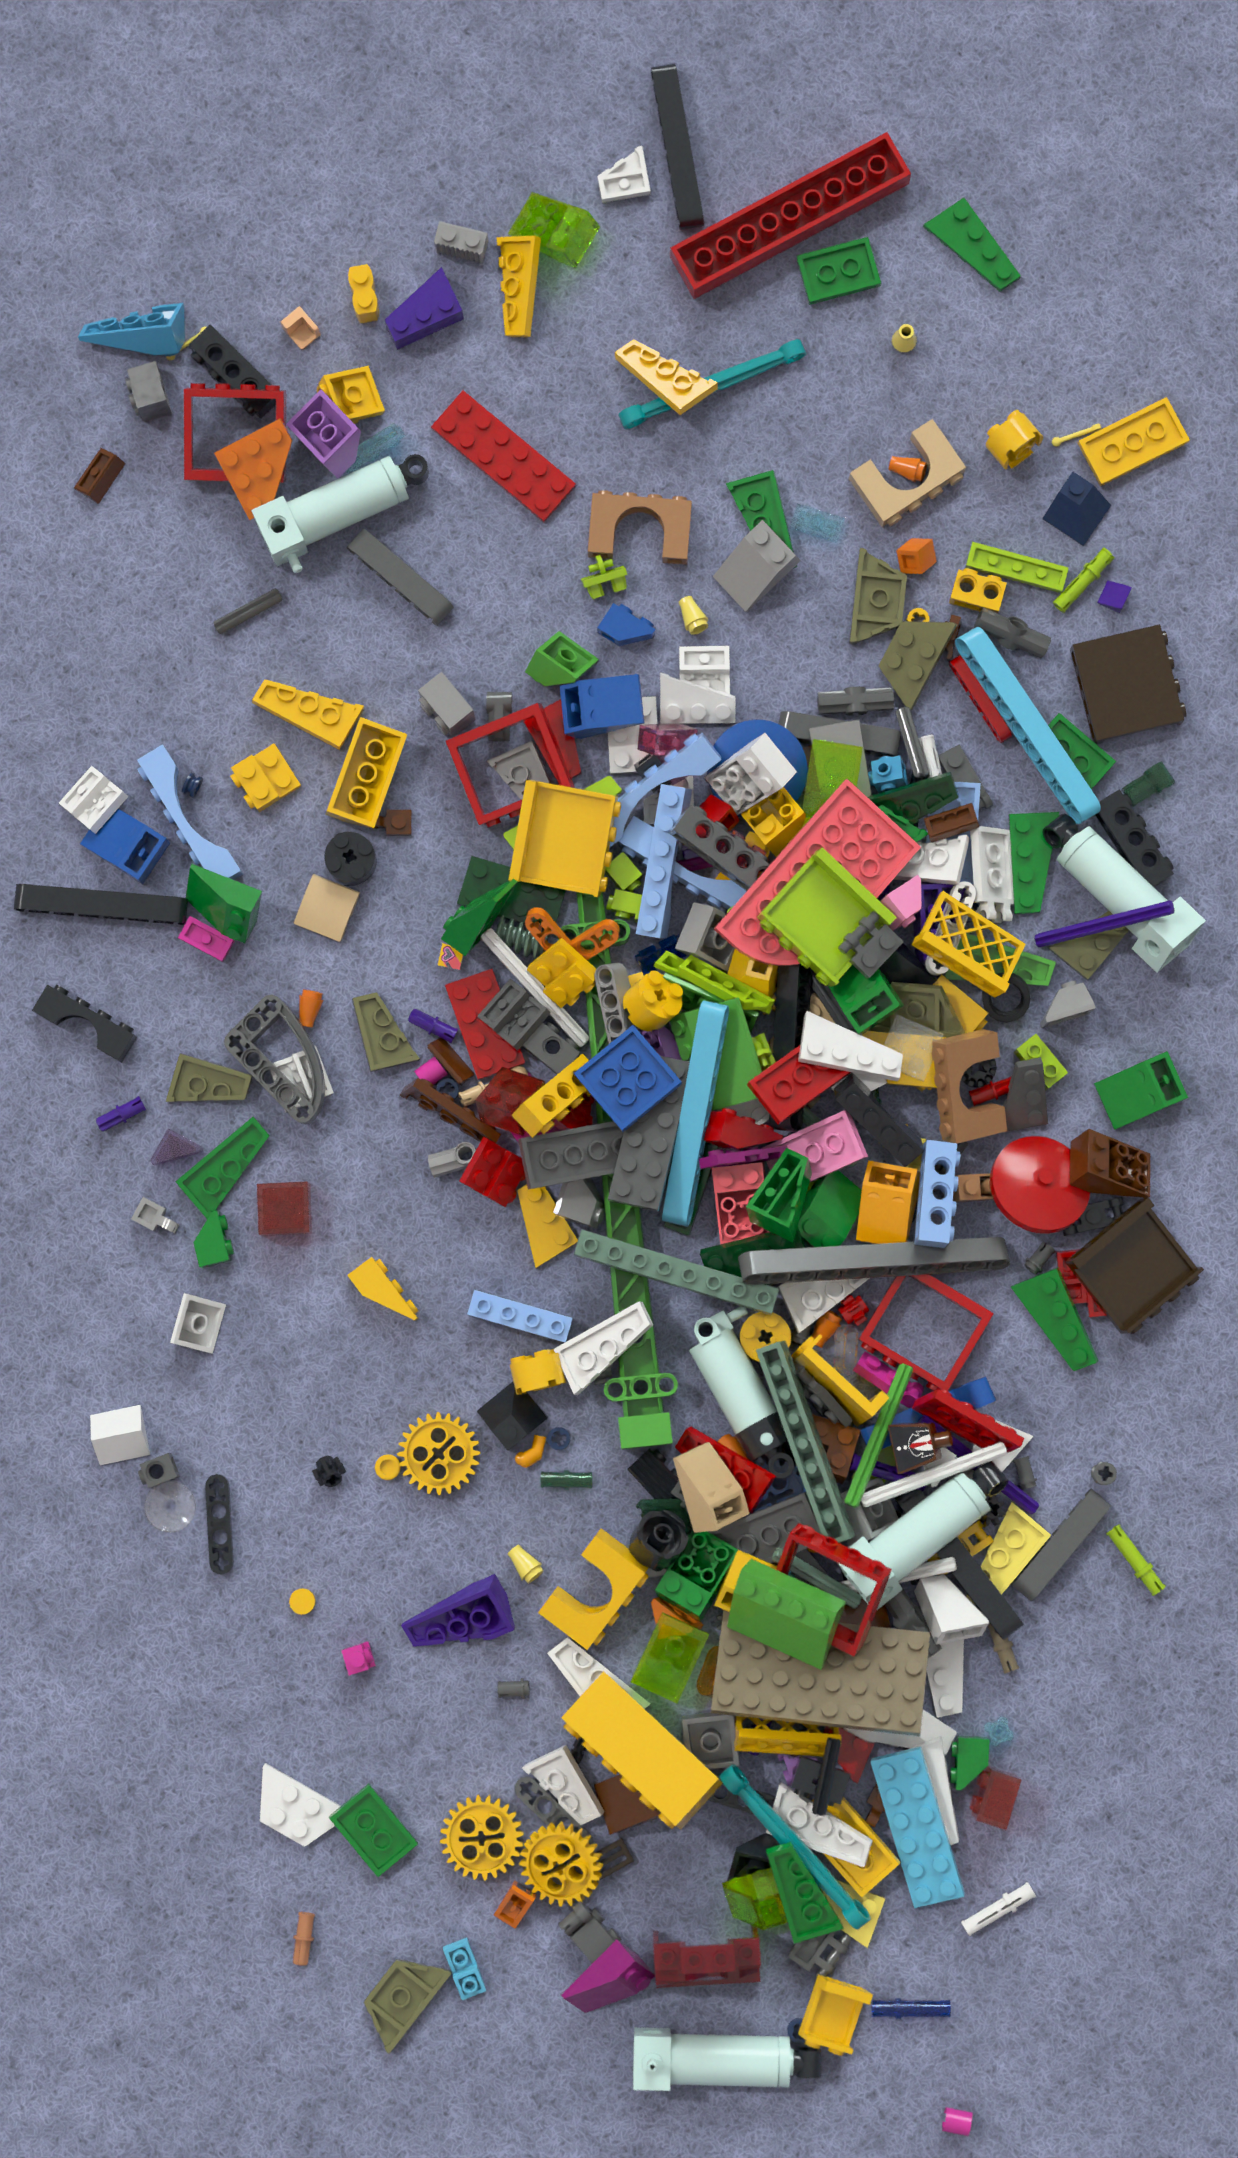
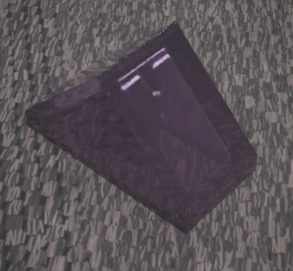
M168 1128L150 1160L152 1165L157 1166L204 1151L200 1145Z

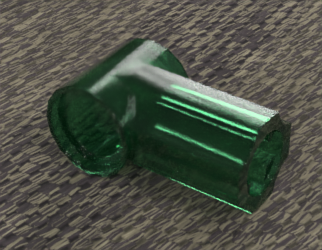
M1162 761L1150 767L1143 773L1144 775L1121 789L1123 794L1126 793L1133 803L1132 807L1155 793H1161L1164 788H1169L1175 783V780Z

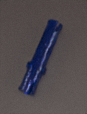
M901 1998L889 2001L872 2000L871 2013L872 2017H895V2019H901V2017H950L951 2004L950 2000L907 2001L901 2000Z

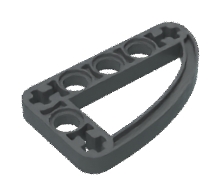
M267 995L225 1036L224 1045L294 1120L301 1124H310L317 1118L324 1103L325 1079L322 1065L315 1046L299 1019L283 1000L275 995ZM270 1001L276 1003L275 1007L277 1010L275 1012L268 1011V1003ZM260 1010L269 1018L267 1021L258 1014ZM280 1016L283 1017L294 1032L308 1060L313 1083L311 1101L254 1044ZM253 1018H259L261 1022L260 1028L257 1031H250L248 1028L249 1021ZM234 1037L237 1039L241 1038L239 1042L247 1050L243 1052L236 1046L232 1047L234 1045L232 1039ZM257 1053L260 1057L258 1065L254 1067L249 1066L247 1063L249 1055ZM275 1071L277 1075L275 1082L266 1084L264 1081L266 1072ZM285 1088H291L294 1093L293 1098L288 1102H284L281 1099V1093ZM298 1103L305 1109L309 1107L307 1111L309 1116L307 1118L299 1117L301 1111L294 1106Z

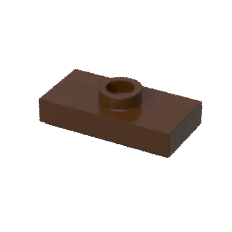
M972 803L924 818L931 843L980 827Z

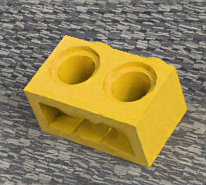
M972 569L958 570L949 603L978 612L986 608L998 614L1007 583L1002 582L1000 577L988 575L987 577L978 575V572ZM969 583L973 590L971 592H963L960 589V584ZM991 589L995 591L997 597L988 599L984 595V591Z

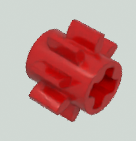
M849 1294L840 1301L842 1307L838 1311L848 1325L854 1322L858 1327L867 1320L865 1314L869 1312V1309L859 1295L853 1298Z

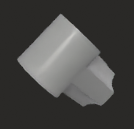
M462 1142L455 1148L428 1155L429 1167L433 1177L465 1170L471 1158L463 1161L462 1157L467 1152H473L474 1155L476 1148L469 1142Z

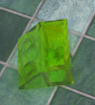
M772 1868L759 1870L753 1874L733 1878L722 1883L732 1917L761 1930L788 1923Z

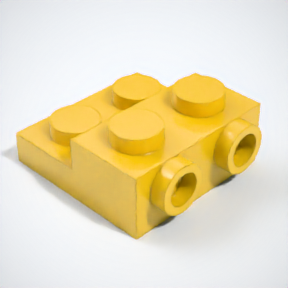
M369 366L323 375L318 383L317 392L321 389L354 424H357L361 419L379 416L385 412Z
M275 743L258 754L250 755L231 767L234 773L230 777L237 788L243 786L247 793L243 796L251 809L256 807L258 812L263 811L301 787V784Z
M563 938L543 952L527 968V971L545 986L543 993L560 1008L566 1004L572 1006L579 999V993L582 991L585 993L590 992L596 984V968Z

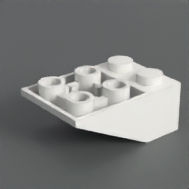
M764 733L748 743L704 778L721 799L731 805L735 813L739 815L783 788L797 771L767 734Z

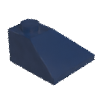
M1072 472L1042 519L1084 546L1111 507V504L1093 484Z

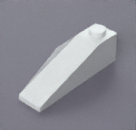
M925 1710L922 1712L920 1736L843 1728V1730L866 1742H878L894 1747L912 1748L942 1736L944 1756L947 1754L957 1733Z

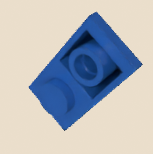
M613 603L597 627V633L617 646L653 639L656 629L653 628L654 624L646 618L641 617V619H638L632 615L633 611L623 604L618 606Z

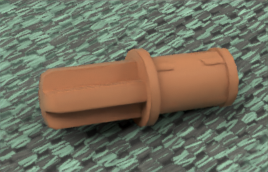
M299 1912L297 1933L293 1936L296 1939L293 1964L300 1966L308 1964L311 1941H314L312 1930L315 1914L309 1912Z

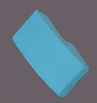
M466 1937L444 1946L443 1951L453 1973V1979L461 1999L465 2000L485 1992L486 1987L468 1938Z

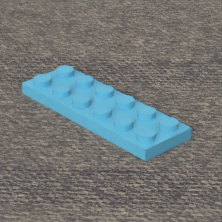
M921 1746L871 1758L872 1769L914 1908L964 1897V1888Z

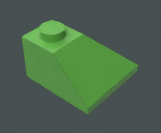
M558 631L535 651L525 673L544 686L574 683L590 670L599 659Z

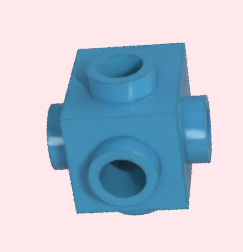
M900 755L894 757L883 756L878 760L871 761L872 771H868L869 782L871 786H875L878 793L908 785L906 765Z

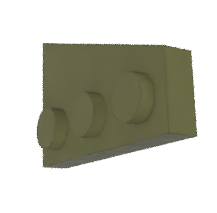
M1108 911L1103 915L1099 916L1098 918H1102L1113 914L1110 911ZM1124 926L1056 943L1048 949L1084 979L1088 980L1129 929Z
M377 992L352 998L370 1072L420 1060Z
M180 1053L166 1102L245 1100L253 1076Z

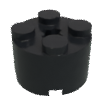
M338 833L330 840L325 849L324 860L331 876L343 885H359L368 880L375 872L377 858L370 841L359 833ZM353 854L356 861L351 860L350 864H348L345 857H350Z
M668 1510L648 1512L631 1534L630 1553L634 1555L639 1563L654 1571H661L671 1566L685 1549L688 1542V1536L685 1531L686 1526L683 1520Z

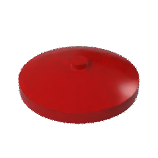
M1028 1136L1017 1139L1000 1152L991 1168L990 1189L997 1207L1008 1220L1027 1231L1049 1234L1065 1230L1079 1219L1088 1205L1090 1192L1070 1185V1148L1054 1139L1042 1136Z

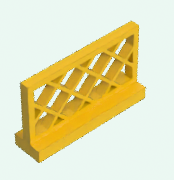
M944 891L940 892L920 934L915 937L912 946L994 998L1007 991L1009 986L1008 980L1026 945ZM943 901L951 905L953 915L944 917L941 908ZM967 915L972 918L974 928L965 930L961 916ZM955 918L959 932L949 934L945 920ZM932 923H940L943 936L937 937L929 931ZM989 929L992 931L995 941L985 943L982 930ZM976 931L980 945L970 947L966 934ZM960 935L964 949L958 950L954 948L950 937ZM1009 942L1016 947L1014 954L1006 957L1002 943ZM988 946H997L1000 955L999 959H990ZM981 948L985 962H976L973 958L972 950ZM1002 962L1005 971L1002 978L995 974L992 964Z
M735 1716L736 1737L734 1751L823 1757L828 1738H836L841 1741L838 1727L828 1726L832 1729V1734H824L817 1729L820 1725L802 1723L808 1730L797 1732L791 1727L795 1722L787 1723L775 1720L782 1727L778 1731L771 1730L766 1726L771 1721L769 1719L761 1721L758 1718L748 1717L757 1725L754 1729L742 1728V1721L747 1717Z

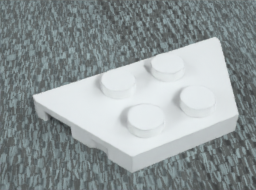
M267 1763L264 1764L260 1822L304 1847L335 1826L329 1819V1816L341 1807L339 1804Z

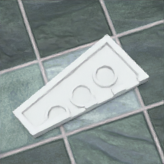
M781 1782L778 1787L773 1810L810 1849L865 1867L873 1840L828 1811L825 1816L813 1814V1802L806 1797L795 1794L792 1788Z

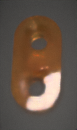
M714 1646L708 1651L697 1680L698 1692L710 1698H713L719 1646Z

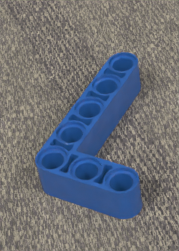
M986 1376L948 1391L958 1401L971 1404L974 1410L996 1401ZM909 1408L895 1414L892 1424L918 1423L924 1415ZM875 1424L860 1430L866 1446ZM889 1432L882 1449L892 1445Z

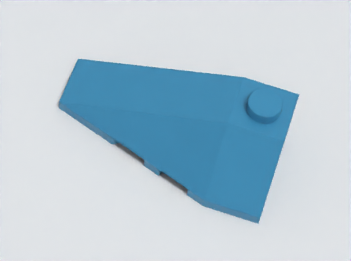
M176 303L152 307L153 313L139 316L137 311L129 313L130 316L123 318L119 322L116 318L112 317L85 324L78 335L79 341L151 355H176L180 352L185 342L184 304Z

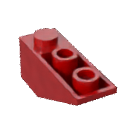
M722 1108V1111H711L703 1141L720 1148L739 1149L783 1139V1135L774 1132V1129L769 1125L755 1124L756 1120L753 1118L739 1117L736 1111Z

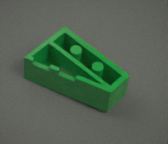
M786 1148L746 1206L751 1223L792 1243L794 1242L812 1175L807 1157Z

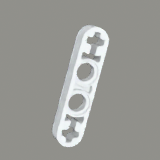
M966 881L953 886L950 896L960 901L961 894L958 890L966 888L965 893L969 896L963 898L961 903L972 908L976 896L975 887ZM946 903L943 911L944 917L949 916L952 910L951 905ZM967 915L961 916L964 927L968 919ZM950 919L945 920L949 934L959 932L957 924L952 923ZM940 923L935 933L937 937L943 934ZM960 935L952 937V944L956 949L961 938ZM927 955L925 965L929 973L941 975L949 970L944 965L936 969V964L933 963L934 959Z

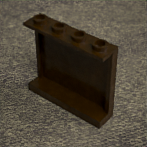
M1160 624L1072 644L1070 653L1092 741L1095 744L1104 743L1108 739L1177 724L1178 726L1183 723L1184 717L1187 716L1185 705L1183 702L1180 703L1178 693H1180L1179 681L1177 678L1174 679L1172 669H1174L1173 657L1171 654L1168 655L1166 645H1168L1167 633L1162 631Z
M1149 1197L1139 1199L1065 1261L1120 1334H1134L1143 1327L1142 1322L1145 1319L1158 1315L1162 1311L1161 1306L1168 1301L1170 1303L1181 1295L1180 1290L1186 1285L1189 1287L1197 1282L1200 1278L1198 1275L1204 1270L1203 1267L1195 1266L1151 1209L1155 1205Z

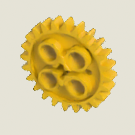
M437 1412L436 1419H432V1416L428 1413L426 1415V1422L418 1417L417 1422L419 1426L408 1425L412 1431L411 1434L403 1432L402 1435L407 1441L399 1442L398 1445L405 1449L403 1452L397 1453V1455L404 1457L405 1460L399 1463V1466H407L403 1476L411 1474L412 1478L409 1483L412 1484L418 1481V1490L427 1486V1494H431L433 1488H436L437 1494L441 1495L442 1489L446 1488L450 1494L452 1493V1485L460 1490L461 1485L459 1481L470 1482L466 1476L467 1473L475 1475L476 1472L471 1466L479 1465L480 1462L473 1458L475 1455L481 1454V1452L474 1450L473 1447L478 1445L479 1441H471L470 1438L475 1432L467 1433L466 1429L469 1424L466 1423L460 1426V1417L451 1421V1413H448L445 1419H442L441 1413ZM436 1428H442L446 1433V1438L441 1443H437L432 1439V1432ZM454 1436L456 1440L443 1452L445 1458L443 1460L441 1458L436 1459L424 1471L422 1469L423 1466L435 1455L433 1449L435 1447L437 1449L442 1448ZM422 1446L427 1449L428 1457L424 1461H418L415 1458L414 1451L417 1447ZM454 1446H460L464 1450V1456L459 1461L452 1459L450 1456V1451ZM437 1464H441L446 1468V1475L442 1479H437L433 1476L432 1470Z
M477 1794L476 1802H472L468 1796L466 1798V1806L461 1802H457L459 1811L450 1809L449 1813L453 1818H444L443 1820L449 1827L441 1828L440 1830L441 1833L447 1835V1837L440 1839V1843L447 1844L448 1846L442 1850V1853L451 1854L447 1863L453 1861L457 1863L454 1871L459 1870L461 1867L464 1868V1877L470 1871L473 1872V1880H476L478 1873H482L484 1880H487L488 1873L490 1872L494 1878H497L498 1869L506 1873L505 1864L508 1863L512 1866L515 1864L511 1856H520V1852L515 1847L523 1846V1842L517 1840V1837L524 1835V1832L516 1830V1828L522 1822L513 1821L517 1812H507L510 1804H506L503 1807L499 1806L501 1798L492 1803L490 1795L487 1796L485 1801H482L480 1794ZM495 1816L499 1818L501 1826L495 1830L490 1829L486 1823L489 1817ZM471 1819L475 1824V1829L471 1832L464 1831L461 1828V1821ZM479 1831H483L486 1836L497 1833L505 1834L503 1838H487L484 1844H480L479 1839L459 1841V1837H476ZM494 1842L501 1844L503 1847L502 1854L498 1856L492 1855L489 1852V1845ZM467 1845H473L477 1849V1855L473 1858H468L464 1855L463 1848Z
M552 1822L547 1826V1829L542 1825L538 1829V1833L534 1831L530 1835V1839H527L524 1843L526 1848L520 1853L525 1858L519 1862V1865L526 1867L521 1872V1875L529 1876L525 1885L533 1884L534 1888L531 1892L536 1893L540 1891V1900H543L546 1896L549 1897L550 1905H552L555 1899L558 1900L560 1907L563 1906L566 1900L570 1906L575 1903V1899L578 1902H582L585 1896L589 1897L592 1894V1889L595 1890L599 1884L596 1880H600L602 1877V1873L599 1870L603 1867V1863L596 1862L602 1854L594 1853L598 1844L590 1845L588 1841L591 1835L582 1837L583 1829L580 1828L577 1832H574L573 1824H570L567 1829L564 1828L563 1822L559 1823L557 1829ZM561 1843L566 1844L570 1851L563 1850ZM575 1854H579V1855H580L579 1857H576V1858H574V1859H571V1860L566 1864V1866H565L564 1864H562V1863H564L565 1861H567L568 1859H570L573 1855H575ZM539 1855L546 1856L549 1862L542 1861ZM556 1863L561 1864L546 1875L542 1873L552 1869ZM574 1866L580 1867L583 1874L577 1873ZM552 1877L558 1878L562 1885L556 1884Z

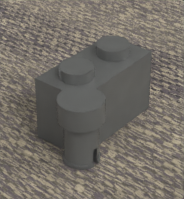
M581 1901L573 1907V1911L566 1918L558 1923L562 1930L565 1929V1934L570 1936L591 1963H594L616 1940H622L613 1928L608 1930L602 1922L605 1919L596 1908L591 1910Z

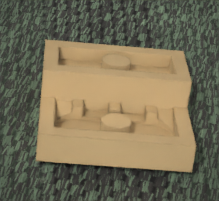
M313 874L294 924L341 942L360 892Z

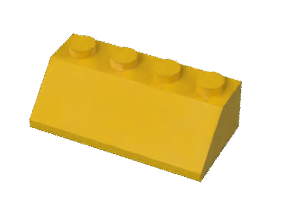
M360 717L325 815L350 824L374 829L408 734Z

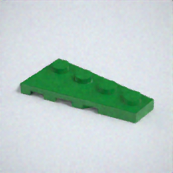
M962 198L923 225V228L936 236L942 244L955 252L962 261L974 268L981 277L999 292L1020 279L1021 275L965 198Z
M1059 1267L1011 1286V1289L1073 1372L1099 1361Z

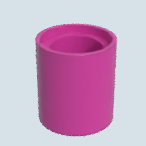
M432 1057L414 1071L419 1079H426L433 1085L448 1075L435 1057Z
M946 2107L944 2112L946 2113V2119L942 2123V2131L969 2136L972 2112Z

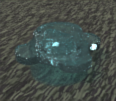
M1004 1716L999 1717L997 1721L992 1723L986 1722L984 1725V1730L988 1732L990 1736L989 1742L992 1746H999L1001 1742L1011 1741L1014 1737V1733L1010 1731L1007 1725L1008 1719ZM997 1729H1001L1000 1734H997Z

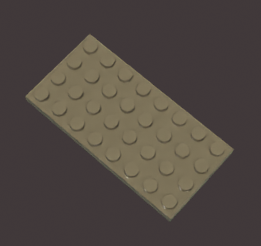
M723 1610L711 1713L920 1736L930 1632L871 1626L863 1647L855 1656L831 1645L824 1666L820 1670L728 1628L730 1612ZM839 1623L858 1633L860 1625Z

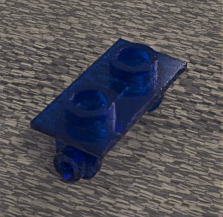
M672 934V936L659 941L658 943L661 948L657 950L653 944L638 951V954L634 957L643 975L651 971H657L654 964L666 951L680 958L687 956L675 949L680 934L676 936Z

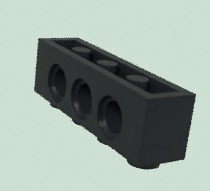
M211 324L189 344L193 352L190 354L191 357L200 366L204 363L210 369L208 371L209 375L217 383L221 380L224 384H230V389H240V384H253L257 389L265 390V385H272ZM214 353L223 354L220 360H211V356ZM231 370L240 371L237 377H228V373ZM239 398L244 402L242 407L252 417L256 414L260 419L276 405V399Z
M1119 789L1099 801L1101 810L1095 816L1121 857L1153 887L1169 879L1174 874L1172 871L1174 869L1173 864L1167 856H1162L1158 850L1160 845L1153 835L1149 836L1145 829L1147 825L1140 814L1136 815L1131 808L1133 803L1126 793L1122 794ZM1121 813L1125 815L1127 823L1124 825L1118 824L1115 821V814ZM1131 834L1137 835L1140 838V845L1134 846L1130 844L1128 836ZM1148 855L1152 857L1154 865L1152 867L1145 866L1142 862V856Z

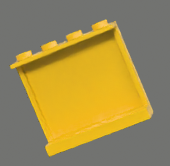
M526 780L508 880L515 879L518 882L522 881L594 895V897L601 896V892L606 891L608 877H604L605 869L610 867L612 861V852H609L610 842L615 841L617 828L613 827L615 817H619L621 811V802H618L619 796L541 781Z
M819 1334L815 1339L810 1336L791 1355L794 1359L793 1363L796 1370L803 1366L811 1376H814L815 1381L823 1386L853 1419V1424L857 1427L872 1418L889 1397L883 1391L869 1400L864 1397L812 1349L823 1336Z

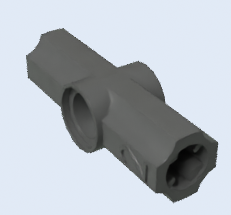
M986 608L980 611L974 624V628H982L987 635L996 638L1003 647L1010 650L1019 648L1039 658L1045 656L1051 643V637L1029 628L1022 619L1015 616L1006 618Z
M857 686L845 688L843 691L818 692L819 715L845 713V715L853 716V713L864 715L871 711L894 710L893 688L866 689L865 687Z
M903 1588L901 1592L885 1603L894 1617L896 1629L930 1632L922 1610L912 1603ZM931 1632L928 1658L942 1649L940 1644L935 1645Z

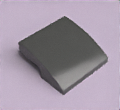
M509 979L477 1017L518 1051L551 1012L512 979Z

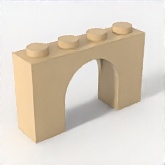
M933 419L914 430L910 437L928 466V477L919 487L911 490H899L892 487L885 481L871 459L850 472V482L881 527L887 524L893 526L902 519L901 515L908 510L910 513L916 511L923 505L921 501L927 497L934 499L943 492L942 488L949 483L953 486L964 478L962 474H964L966 466Z

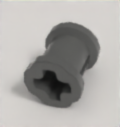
M1099 1462L1092 1467L1091 1477L1097 1484L1109 1485L1115 1481L1117 1471L1112 1464ZM1105 1466L1106 1471L1110 1472V1476L1105 1477L1102 1481V1476L1098 1475V1470H1103Z

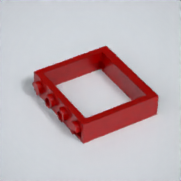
M190 383V388H184V480L228 481L223 469L193 468V397L276 399V420L281 418L286 427V390H280L278 385H265V390L255 389L253 384H240V389H230V384H215V388H205V383ZM286 463L280 483L286 481Z
M542 703L533 704L446 740L479 825L486 824L487 828L501 823L500 818L509 815L510 819L519 816L522 800L484 814L459 748L531 718H536L560 778L561 784L559 785L575 788Z
M929 1274L909 1275V1277L980 1319L945 1380L942 1381L870 1337L905 1276H895L858 1338L862 1342L860 1347L871 1354H874L875 1351L879 1352L884 1356L882 1360L894 1368L897 1364L909 1365L913 1368L910 1378L917 1381L920 1377L928 1382L926 1387L930 1390L942 1389L948 1391L994 1313Z
M798 1523L788 1535L776 1570L788 1575L798 1546L802 1544L876 1581L858 1633L838 1623L831 1643L832 1646L855 1656L865 1643L892 1569L886 1567L878 1560H872L862 1555L856 1549L848 1548L838 1543L832 1537H826L814 1531L808 1525Z

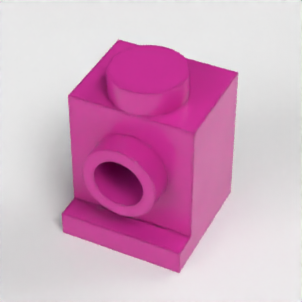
M368 1641L342 1650L349 1675L376 1666Z

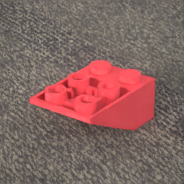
M764 1163L712 1168L720 1244L770 1232L751 1223L746 1210L747 1204L766 1178Z

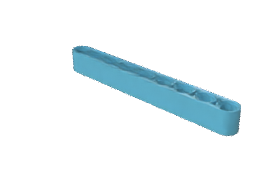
M975 627L955 640L958 652L1067 814L1073 818L1076 824H1081L1099 813L1101 806L1097 797L985 631L980 627Z
M703 1000L699 1009L662 1214V1221L688 1227L692 1219L701 1170L699 1159L703 1158L706 1141L703 1140L712 1110L729 1016L728 1005Z

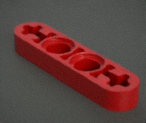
M959 655L949 661L952 672L965 692L970 693L969 698L978 712L983 713L984 716L982 718L997 741L1002 743L1012 737L1007 724L962 656Z

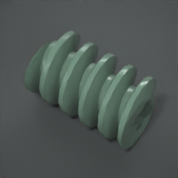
M504 915L501 916L496 934L509 948L514 945V952L516 954L524 949V957H528L533 952V959L535 960L544 952V948L528 929L526 931L523 930V922L514 927L513 918L506 924L504 923Z

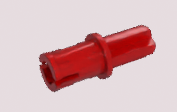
M1011 1077L995 1083L990 1081L988 1085L968 1091L973 1105L977 1106L992 1099L998 1100L999 1096L1009 1093L1008 1086Z

